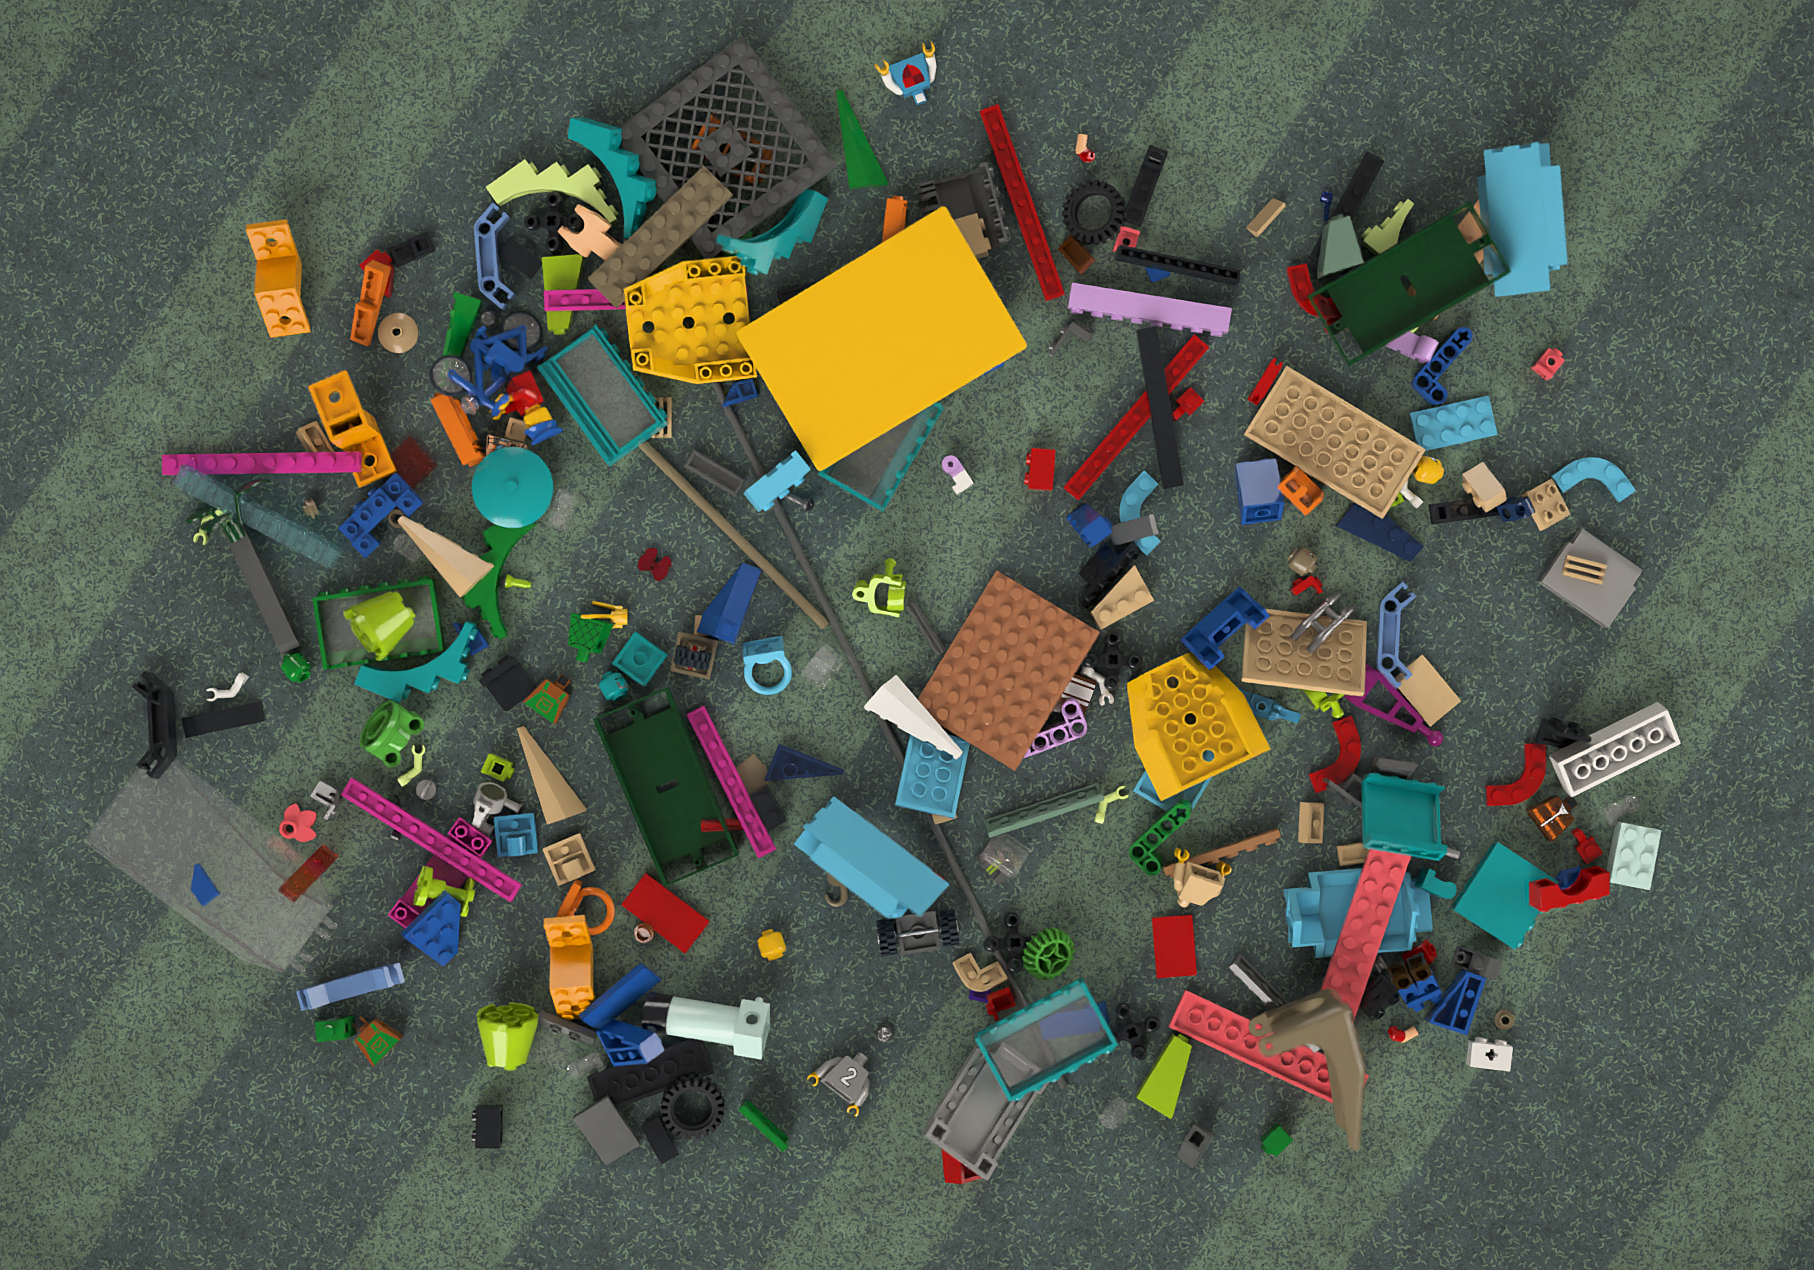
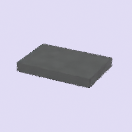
M608 1095L573 1116L574 1121L605 1165L640 1145V1141Z

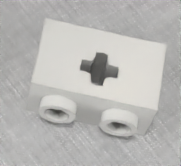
M1475 1037V1040H1469L1466 1064L1470 1067L1510 1071L1513 1047L1507 1044L1505 1040L1495 1039V1043L1487 1042L1486 1038ZM1493 1051V1055L1486 1056V1052Z

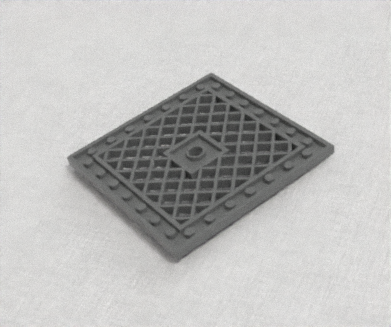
M743 36L619 127L622 128V146L626 151L639 154V169L645 177L657 180V193L664 203L679 190L673 180L682 181L683 186L691 179L687 178L689 168L700 170L704 166L705 156L713 166L705 167L709 171H713L712 174L715 177L717 173L721 178L726 175V181L722 184L727 189H739L737 199L730 198L727 201L736 203L735 213L725 212V203L721 207V211H717L714 214L720 215L719 225L709 224L708 220L690 237L705 259H713L724 251L722 250L723 246L716 243L718 235L741 239L838 167L836 161ZM732 73L742 75L741 84L731 83ZM728 75L727 82L720 81L722 78ZM746 76L754 86L745 85ZM716 86L726 87L725 96L715 95ZM710 87H712V88H711V94H704V93H703V92H705L706 90H708ZM730 88L740 89L739 98L729 97ZM744 89L754 91L753 100L743 99ZM758 92L766 102L757 101ZM700 98L710 99L708 108L699 107ZM695 99L694 106H687V104ZM714 100L724 101L722 110L713 109ZM728 102L738 103L737 112L727 111ZM742 104L752 105L751 114L741 113ZM756 106L766 107L765 116L755 115ZM770 108L777 118L769 117ZM684 110L693 111L692 121L682 119ZM679 111L678 119L670 118ZM698 112L707 113L706 123L696 121ZM712 114L722 115L720 125L710 123ZM726 116L736 117L734 126L730 120L725 123ZM740 118L750 119L748 128L738 127ZM754 120L764 121L762 130L752 129ZM667 122L677 123L676 133L666 131ZM768 122L778 123L776 132L766 131ZM663 123L662 131L654 130L656 127ZM681 124L691 125L690 135L680 133ZM782 124L789 134L780 133ZM695 126H705L704 137L694 135ZM709 128H717V130H715L708 136ZM738 132L747 133L746 142ZM651 134L661 135L660 145L650 144ZM751 134L761 135L760 145L750 143ZM647 135L645 143L642 138ZM665 136L675 137L674 147L664 146ZM765 136L776 137L774 147L764 145ZM679 138L689 139L688 149L678 148ZM779 138L790 139L788 149L778 147ZM693 140H701L697 144L701 151L691 149ZM793 141L797 143L801 150L792 149ZM729 144L731 151L728 154L720 153L722 145ZM650 148L659 149L657 158ZM750 148L759 149L758 159L749 158L754 154ZM663 150L673 151L671 161L662 160ZM763 150L773 151L772 161L762 159ZM677 152L687 153L685 163L676 162ZM777 152L787 153L786 163L776 161ZM691 154L701 155L699 165L690 164ZM791 154L802 155L800 165L790 163ZM806 156L809 161L804 164ZM747 162L757 163L756 173L746 172ZM741 163H743L742 171L733 170ZM661 164L671 165L669 174ZM761 164L771 165L770 175L760 174ZM675 166L685 167L683 177L673 176ZM775 166L785 167L784 177L774 176ZM789 168L797 169L788 176ZM731 174L741 175L739 185L729 184ZM745 176L755 177L753 187L743 186ZM759 178L769 179L768 189L757 188ZM773 180L781 181L772 188ZM743 190L753 191L751 201L741 200ZM757 192L765 193L755 200ZM740 204L749 205L739 212ZM724 216L732 217L723 224ZM708 228H712V229H716V230L711 233V231H710Z

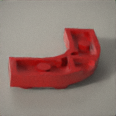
M1307 263L1287 267V276L1294 299L1304 311L1319 318L1307 298L1309 294L1315 292L1310 280ZM1319 295L1313 299L1324 319L1342 318L1332 298Z
M1351 715L1332 722L1339 741L1340 751L1338 758L1333 764L1308 774L1315 793L1326 790L1327 784L1322 781L1324 777L1339 785L1347 779L1351 772L1355 771L1359 763L1361 742Z
M1524 744L1525 764L1522 775L1511 784L1485 786L1486 806L1518 804L1530 798L1539 789L1546 772V747L1544 744Z

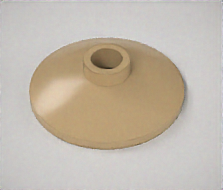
M393 313L385 317L380 323L378 337L382 346L388 351L403 353L415 345L418 339V327L410 316L403 313ZM395 329H400L398 336L394 335Z

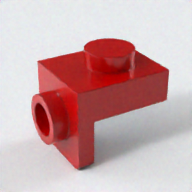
M1309 575L1305 579L1302 577L1296 579L1291 583L1293 587L1289 589L1293 596H1296L1309 586H1312L1316 594H1320L1323 592L1321 589L1323 585L1317 577L1313 578L1312 575Z
M1425 939L1420 945L1412 948V950L1404 952L1402 957L1407 963V958L1423 952L1428 964H1431L1437 957L1434 945Z
M1009 987L986 995L988 1003L985 1004L989 1016L993 1015L995 1021L999 1020L997 1012L1016 1006Z

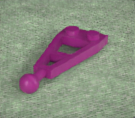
M1365 663L1364 695L1344 694L1343 697L1358 708L1412 733L1419 731L1427 737V741L1431 746L1441 745L1443 742L1442 733L1436 730L1431 731L1422 724L1424 719L1387 679ZM1377 681L1397 700L1388 714L1362 702ZM1401 706L1415 719L1412 725L1394 718Z

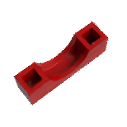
M1599 866L1580 870L1576 881L1565 889H1560L1558 884L1547 878L1529 882V905L1540 912H1548L1550 909L1557 907L1565 908L1567 905L1574 903L1581 904L1590 899L1598 900L1603 896L1610 895V872Z

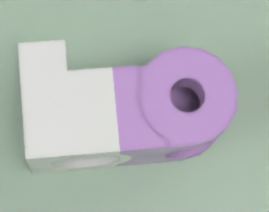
M949 455L943 459V471L950 474L956 485L952 489L956 495L973 485V481L955 456Z

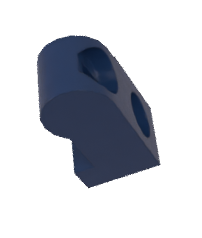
M1529 496L1517 499L1510 497L1505 502L1496 506L1503 522L1519 520L1535 513ZM1504 508L1509 510V516L1506 515Z

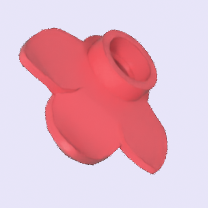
M296 803L290 805L285 810L284 820L279 826L280 834L284 838H295L300 842L314 839L317 835L311 826L316 820L317 813L310 810L300 812V808ZM288 825L293 826L292 832L287 831L286 828Z

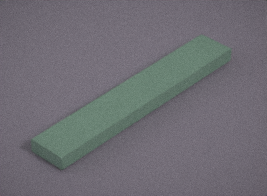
M1099 783L986 819L984 823L989 838L1103 801L1104 796Z

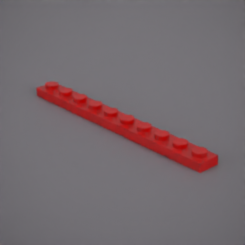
M999 104L980 110L982 122L1044 299L1047 302L1064 296L1065 292Z
M1195 334L1164 369L1168 395L1209 349V346ZM1146 391L1063 487L1076 500L1079 501L1150 418Z

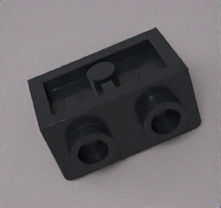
M1381 973L1365 988L1359 1008L1372 1021L1375 1019L1379 1020L1390 1005L1393 1006L1400 1000V993Z

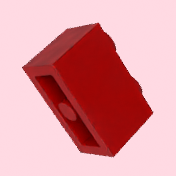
M1031 448L1030 453H1026V464L1029 465V473L1025 472L1024 484L1028 485L1027 489L1053 490L1056 450Z

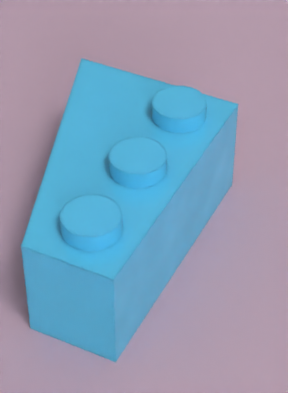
M795 450L788 458L780 462L743 494L758 512L762 509L766 512L774 505L773 500L777 497L782 499L790 493L788 488L792 485L797 487L806 480L804 476L811 469Z

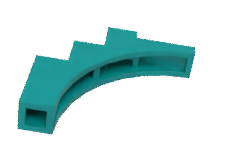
M585 117L570 118L567 138L581 143L591 150L604 163L616 183L623 205V238L629 239L643 225L644 215L647 210L646 202L654 200L657 193V180L637 175L639 154L619 149L622 141V128Z
M807 189L797 197L784 218L766 233L743 240L718 235L716 243L722 245V250L726 252L737 253L736 257L742 259L740 264L747 268V272L757 276L758 273L767 275L773 258L778 260L781 257L789 259L795 243L812 242L828 198L816 191Z
M470 620L467 621L453 644L438 658L425 665L410 669L394 670L364 664L361 666L354 684L398 703L408 698L411 691L409 686L426 693L437 690L441 681L438 678L439 676L460 684L463 680L466 681L470 674V669H468L470 663L462 660L466 659L469 655L470 648L468 645L470 640L473 641L477 635L478 629H475L477 623Z

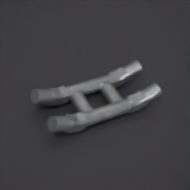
M1335 591L1299 624L1290 637L1297 641L1311 625L1319 632L1306 648L1312 654L1343 621L1357 610V606L1352 603L1338 615L1330 608L1342 596L1341 592ZM1323 613L1333 620L1327 627L1317 621Z

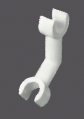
M1407 479L1400 493L1415 508H1418L1423 501L1408 489Z
M1083 667L1080 674L1099 683L1101 696L1099 697L1100 705L1105 704V696L1109 698V703L1112 704L1114 697L1104 687L1105 677L1095 672L1092 668Z
M243 672L239 673L230 690L207 689L206 691H213L215 693L214 698L207 700L215 701L218 698L235 697L249 676Z

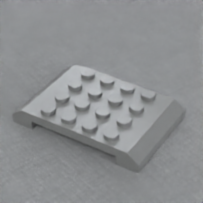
M1004 1041L989 1048L1009 1087L1041 1071L1040 1068ZM976 1044L925 1124L923 1135L981 1178L988 1181L998 1165L996 1160L1036 1096L1042 1094L1049 1082L1043 1084V1087L1036 1092L1030 1091L1026 1093L1025 1097L1021 1100L1009 1102L978 1044Z

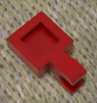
M1191 387L1176 401L1179 407L1172 413L1174 421L1178 420L1185 412L1190 416L1204 402Z
M1579 828L1571 832L1578 842V845L1574 848L1586 865L1603 854L1592 836L1586 839L1584 832Z

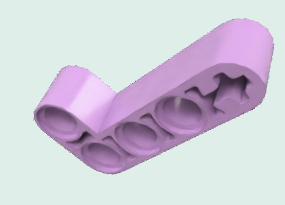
M1409 332L1386 345V347L1395 351L1400 350L1401 354L1414 360L1417 358L1419 359L1418 362L1426 364L1430 362L1439 342L1428 336L1422 335L1419 337Z
M1069 697L1063 701L1062 714L1065 720L1042 728L1037 737H1044L1046 742L1043 745H1038L1034 740L1032 743L1033 748H1029L1024 758L1085 735L1087 732V721L1077 699ZM1068 704H1074L1077 708L1074 712H1068L1065 707ZM1080 722L1084 728L1076 731L1072 726L1074 723ZM1061 729L1065 735L1062 738H1057L1053 734L1054 731Z

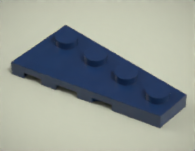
M1356 503L1352 505L1336 525V527L1409 562L1424 547L1386 514L1381 519Z

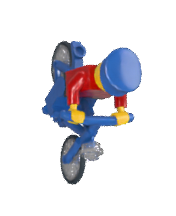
M526 311L509 313L501 322L500 334L489 338L485 334L487 330L485 326L478 329L475 335L476 339L470 343V350L474 354L475 386L472 385V370L469 364L462 358L455 355H446L438 358L432 364L429 377L433 387L439 393L451 397L464 393L469 395L468 397L464 396L461 398L462 403L460 404L466 414L474 415L480 405H486L490 408L489 413H491L493 420H499L502 414L506 415L513 411H518L521 416L525 415L524 422L528 429L524 433L531 438V445L538 444L562 433L563 429L557 426L556 420L552 419L548 409L540 407L543 403V397L528 366H525L534 359L536 362L541 361L546 357L545 352L548 350L545 346L533 354H527V351L534 349L542 338L541 324L531 313ZM489 367H491V380L493 383L484 391L483 370L487 372ZM504 385L508 395L501 394L495 402L492 401L490 396Z

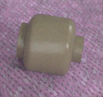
M1296 547L1287 558L1289 560L1288 567L1299 576H1304L1307 573L1311 575L1318 567L1315 564L1317 556L1306 547Z

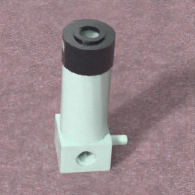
M650 991L643 1008L642 1028L657 1034H669L734 1046V1055L762 1060L770 1028V1004L763 1003V999L757 997L755 1001L742 999L739 1008Z

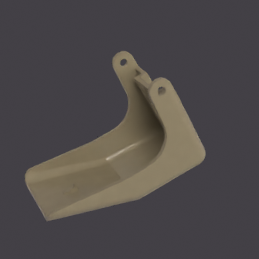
M1326 988L1253 1017L1249 1021L1248 1028L1254 1036H1264L1258 1043V1048L1264 1056H1274L1303 1045H1315L1323 1049L1328 1068L1335 1122L1340 1128L1346 1130L1349 1147L1352 1150L1358 1151L1361 1139L1365 1083L1363 1059H1365L1363 1048L1360 1047L1358 1042L1360 1039L1359 1033L1352 1022L1355 1019L1348 1003L1343 1001L1335 989ZM1260 1023L1262 1024V1027L1260 1029H1256V1024ZM1267 1043L1272 1044L1270 1049L1266 1048Z

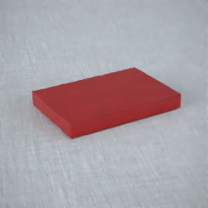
M1192 914L1151 917L1156 978L1197 975Z

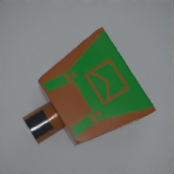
M560 674L555 683L550 679H545L523 703L555 725L559 722L571 697V694L564 690L571 680L563 674Z
M361 1016L353 1024L361 1033L354 1041L373 1067L404 1037L378 1018L369 1024Z

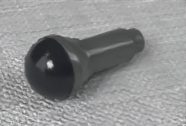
M791 492L785 496L787 500L799 504L805 511H809L814 507V501L810 497L802 498Z

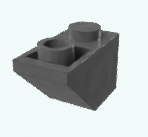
M1457 945L1451 964L1480 976L1497 980L1503 961Z
M1200 1123L1194 1124L1184 1139L1177 1157L1194 1169L1216 1134Z

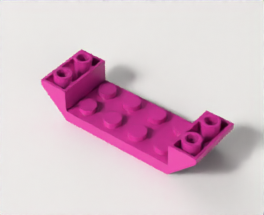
M461 817L452 826L447 836L481 859L492 843L490 838ZM435 854L426 865L433 868L432 878L446 881L447 886L460 888L468 878V875ZM418 877L388 914L389 917L404 928H407L435 900L427 898L423 907L414 905L413 900L415 890L418 887L416 885Z

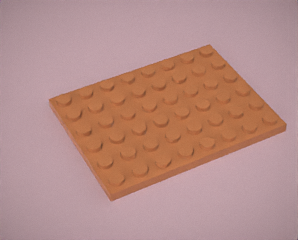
M996 570L920 694L918 701L939 725L1016 771L1100 632Z

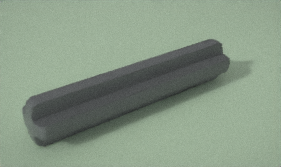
M915 601L909 603L906 608L936 655L942 654L945 648Z

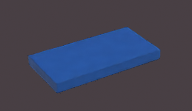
M639 963L582 1011L579 1016L584 1022L598 1030L612 1019L617 1018L660 982L661 979L655 972L644 964Z

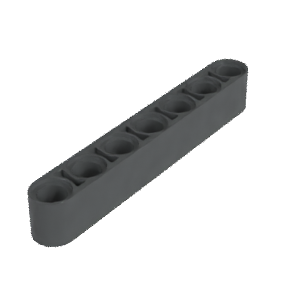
M243 521V524L240 526L245 536L242 539L231 543L224 529L223 532L279 651L284 654L302 644L300 639H297L298 634L292 622L288 620L290 617L283 602L280 603L279 601L281 598L275 585L271 584L273 581L266 566L263 567L262 564L264 562L258 549L254 548L255 543L249 530L245 529L247 526Z

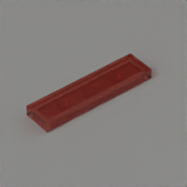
M322 844L280 886L278 891L295 903L339 856Z

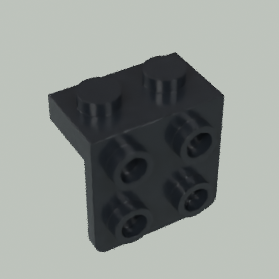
M505 656L497 662L498 667L493 670L491 668L487 669L481 674L482 678L478 680L483 687L488 688L504 711L512 709L537 688L515 656L510 658Z
M1550 717V719L1542 718L1535 741L1539 744L1563 749L1578 740L1590 743L1592 738L1587 734L1586 730L1580 727V724L1569 721L1567 724L1563 723L1560 719Z

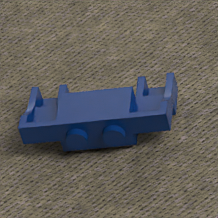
M398 472L390 477L379 489L374 487L367 494L369 498L364 503L360 501L353 507L355 512L338 528L364 558H367L381 544L370 531L396 506L409 517L424 503Z
M1239 586L1185 634L1180 641L1186 649L1194 654L1210 670L1225 657L1218 648L1245 623L1256 629L1269 617V614L1264 607Z

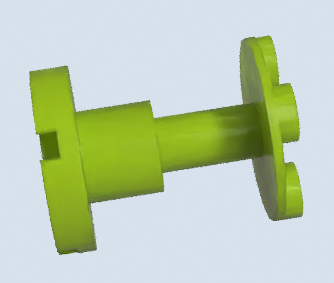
M423 866L416 884L418 887L414 893V905L423 907L427 898L436 899L446 890L460 901V916L466 917L469 910L468 902H472L475 895V890H473L475 880L468 877L463 889L447 886L446 881L432 878V867Z

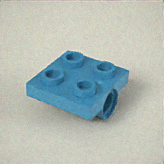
M535 812L493 817L497 857L539 853Z

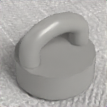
M422 780L416 787V793L421 799L429 800L436 795L437 786L432 780Z

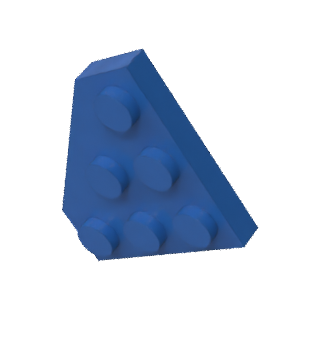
M444 890L401 932L404 938L443 967L458 953L460 902Z

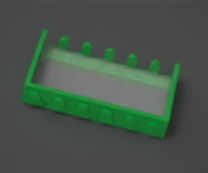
M429 576L418 577L417 582L411 583L410 579L397 581L398 585L390 586V582L379 583L377 584L378 588L370 589V585L357 587L358 591L350 592V588L340 589L338 594L330 595V591L318 593V597H313L312 600L323 670L379 662L375 658L376 654L374 652L369 653L351 630V620L345 619L343 611L350 606L387 592L393 593L397 591L403 598V605L406 608L409 607L414 612L415 617L413 618L414 625L391 652L380 661L446 651L436 580L430 579Z

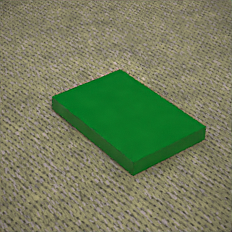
M745 1099L740 1105L739 1112L784 1152L788 1148L790 1138L748 1099Z

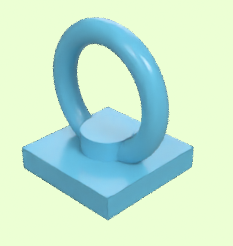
M783 636L743 642L744 678L748 686L753 691L763 695H773L784 690L791 680L792 667L784 655ZM776 659L782 664L784 676L777 685L764 687L754 681L752 668L755 663L766 664Z

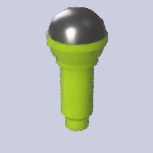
M504 574L500 579L501 585L505 588L512 586L531 588L532 582L516 579L509 574Z

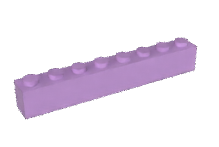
M1078 283L1071 284L1067 307L1074 314L1083 315V312H1090L1091 316L1103 318V315H1109L1112 320L1123 321V318L1131 319V323L1143 324V321L1151 322V326L1163 327V324L1171 325V329L1183 330L1184 327L1190 328V332L1202 334L1203 331L1211 332L1210 335L1222 337L1223 334L1228 333L1232 308Z

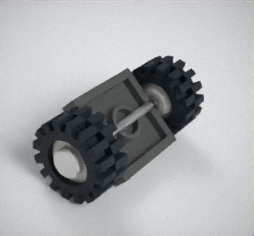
M935 909L926 910L920 917L914 912L904 913L901 918L895 919L897 931H894L892 918L877 920V936L881 956L898 954L896 939L899 940L901 955L940 950L939 933L941 932L944 947L960 945L955 910L938 911L940 926L937 925Z

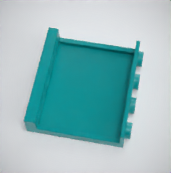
M1369 773L1361 781L1363 848L1439 861L1447 854V845L1441 844L1439 794L1445 789V786H1439L1436 783H1422L1415 779L1405 780L1397 776L1388 777L1379 773Z
M1493 841L1450 909L1515 950L1516 947L1519 948L1525 940L1524 935L1527 930L1530 931L1536 923L1535 918L1539 913H1542L1529 905V882L1544 878L1556 884L1559 882L1502 844Z

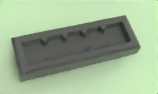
M693 449L684 465L685 468L734 497H737L746 482L744 478Z
M540 1010L538 1024L549 1028L553 1033L565 1034L573 1041L580 1040L590 1045L594 1044L597 1034L595 1031Z

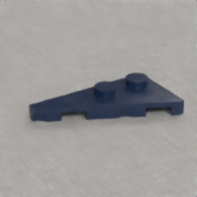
M778 744L765 781L843 775L844 769Z

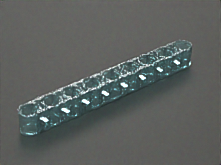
M182 464L173 485L224 513L231 512L230 516L237 519L234 501L235 490L188 465ZM243 494L238 498L241 520L244 524L322 566L334 568L342 552L339 546Z

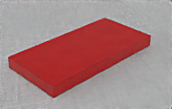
M648 873L644 874L621 904L641 921L651 925L654 931L684 954L710 922Z

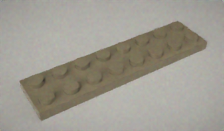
M703 166L617 249L588 280L617 309L625 301L624 289L650 277L733 196L732 193Z

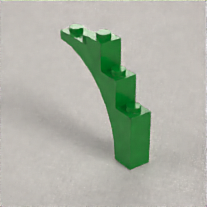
M535 522L521 528H506L495 524L483 531L485 537L482 539L488 548L492 547L493 550L479 558L487 563H492L494 567L462 597L467 608H481L479 613L485 621L488 620L492 627L489 629L495 638L498 637L500 640L509 636L499 609L498 587L500 574L505 560L514 545L524 534L537 526Z

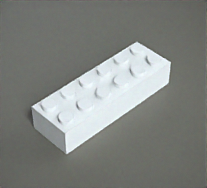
M1656 702L1589 735L1592 738L1590 743L1579 740L1550 754L1549 757L1562 789L1573 797L1681 743L1668 710Z

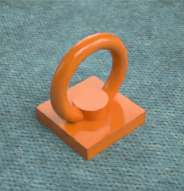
M575 879L556 917L575 916L574 913L584 896H597L605 903L607 914L600 925L588 927L590 935L600 934L613 922L615 915L614 903L611 897L599 888L586 887L580 889L582 881Z

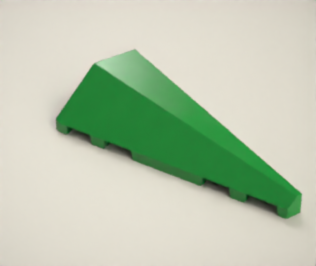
M836 90L849 189L889 186L843 90Z
M454 292L453 298L455 302L453 310L450 311L451 319L447 329L443 356L455 355L461 358L484 302ZM453 359L444 360L443 369L439 374V387L442 390H448L451 382L446 380V376L449 370L456 371L459 361Z

